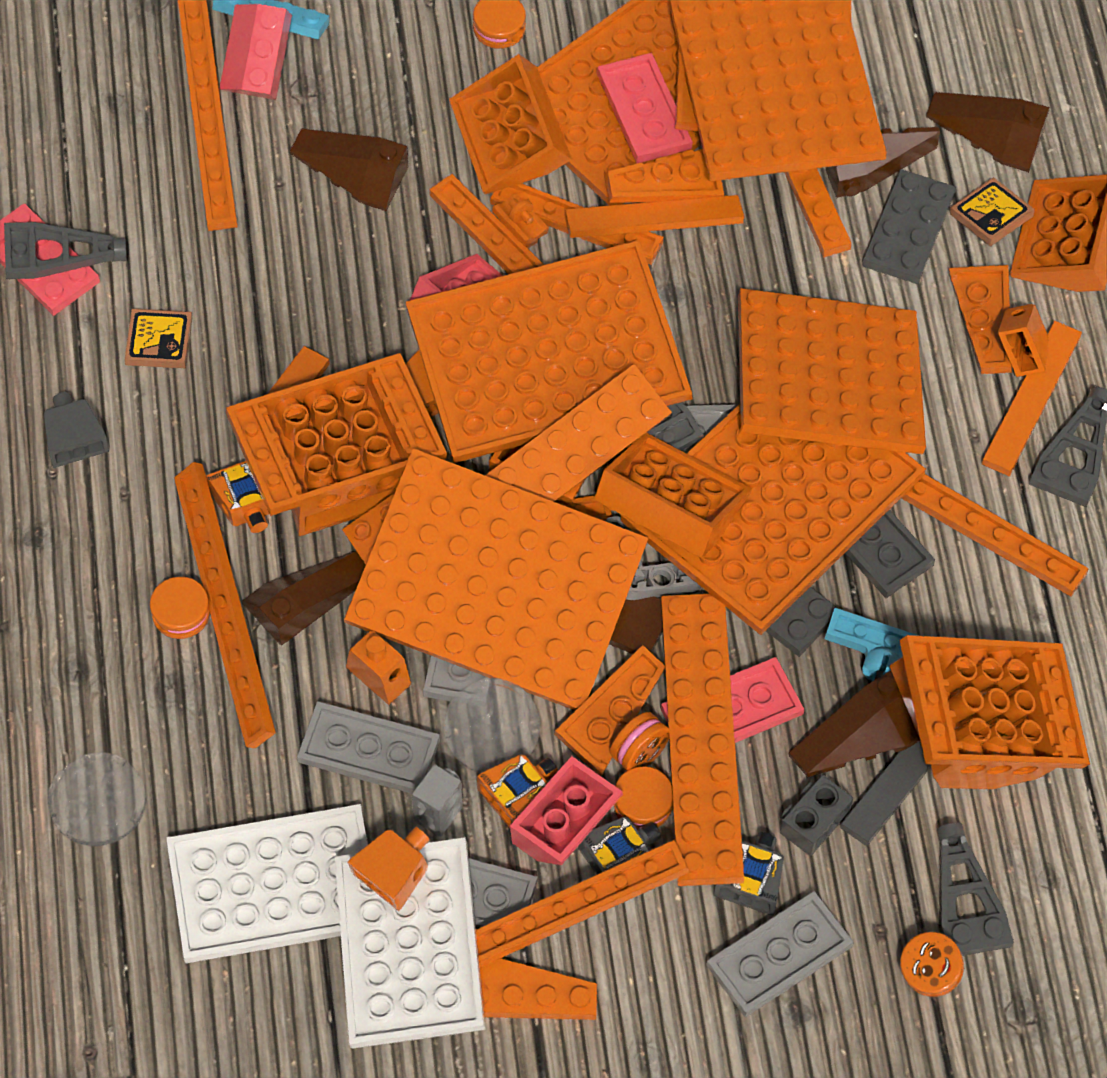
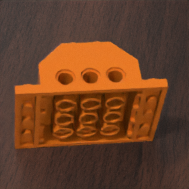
M401 353L226 407L227 418L270 516L292 509L299 537L358 518L392 494L394 495L413 448L443 460L447 457L445 447Z
M906 635L900 639L903 657L889 665L921 740L925 764H930L933 777L940 788L997 789L1036 780L1056 768L1083 769L1090 765L1062 643Z

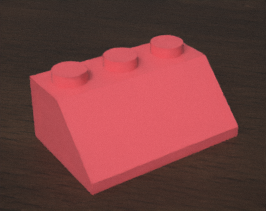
M262 4L235 5L220 90L276 100L292 18L287 9Z
M571 756L510 825L512 843L536 861L562 865L623 795V791Z

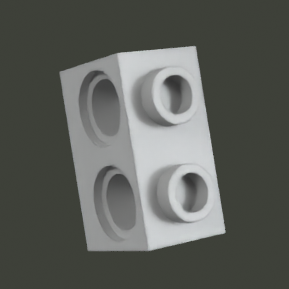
M435 764L432 766L412 793L414 821L439 837L444 834L463 808L462 781L454 771L449 768L442 769Z

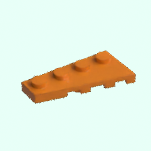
M691 149L670 158L664 156L656 158L654 162L646 164L641 162L609 170L605 175L609 203L658 202L724 196L722 180L710 181L703 149L697 151Z
M1008 265L948 268L981 374L1012 373V365L998 334L1004 313L1010 308Z
M642 645L555 730L554 735L590 769L602 777L612 760L610 749L613 741L624 726L638 716L664 672L665 665Z
M501 958L479 968L484 1017L596 1020L597 983Z

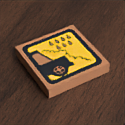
M993 177L950 207V215L989 246H992L1034 216V208Z
M132 309L125 365L186 369L193 319L192 312Z

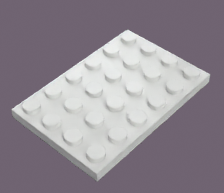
M361 804L167 837L185 964L341 936L335 856L358 853L368 845Z
M465 837L430 842L419 851L424 856L428 868L399 912L352 874L347 862L357 853L335 856L349 1045L352 1049L486 1030L468 848Z

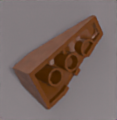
M935 92L926 117L952 134H960L971 141L970 145L978 150L982 148L992 154L993 160L998 163L1029 172L1046 126L1050 107L1023 99Z
M939 127L907 128L902 133H892L891 128L882 129L881 133L887 151L886 160L826 167L825 171L836 198L851 197L864 192L937 149L940 135Z
M301 128L290 149L292 156L315 172H321L330 178L332 184L347 190L352 194L353 199L383 211H387L409 167L408 146L381 137Z
M357 551L267 582L243 599L242 604L282 646L355 592L366 564Z
M892 671L887 672L863 687L789 752V757L807 777L843 768L847 762L865 758L866 761L875 759L876 754L890 750H894L895 753L900 752L921 741Z

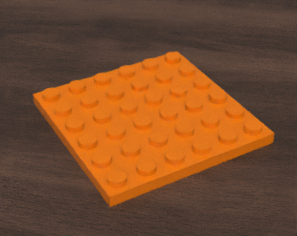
M740 288L738 294L741 432L915 454L924 453L926 438L917 311Z

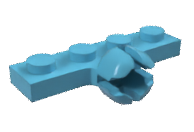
M213 0L212 10L229 15L234 14L236 4H262L285 8L292 15L289 32L318 40L329 25V15L319 13L316 10L294 6L288 2L277 0Z
M834 608L824 639L865 654L862 671L865 677L873 682L878 670L884 671L883 675L891 671L889 665L903 657L900 639L906 635H919Z

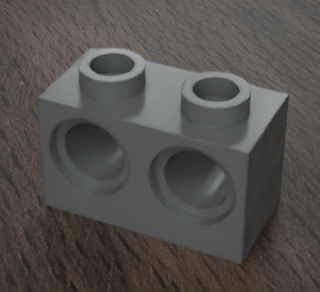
M824 775L816 783L810 781L800 795L802 799L795 806L790 804L780 817V820H782L780 834L809 856L815 853L849 814L853 803L851 795ZM827 799L832 804L829 806L820 805L817 802V800ZM802 821L808 822L812 827L802 829L797 823Z

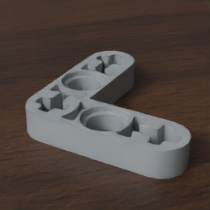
M613 516L605 520L608 523L632 531L621 522V517ZM640 560L632 584L637 586L636 588L630 586L626 599L639 600L653 596L661 597L692 593L700 590L702 587L672 563L642 566ZM663 575L668 578L669 584L665 586L658 585L653 580V577Z

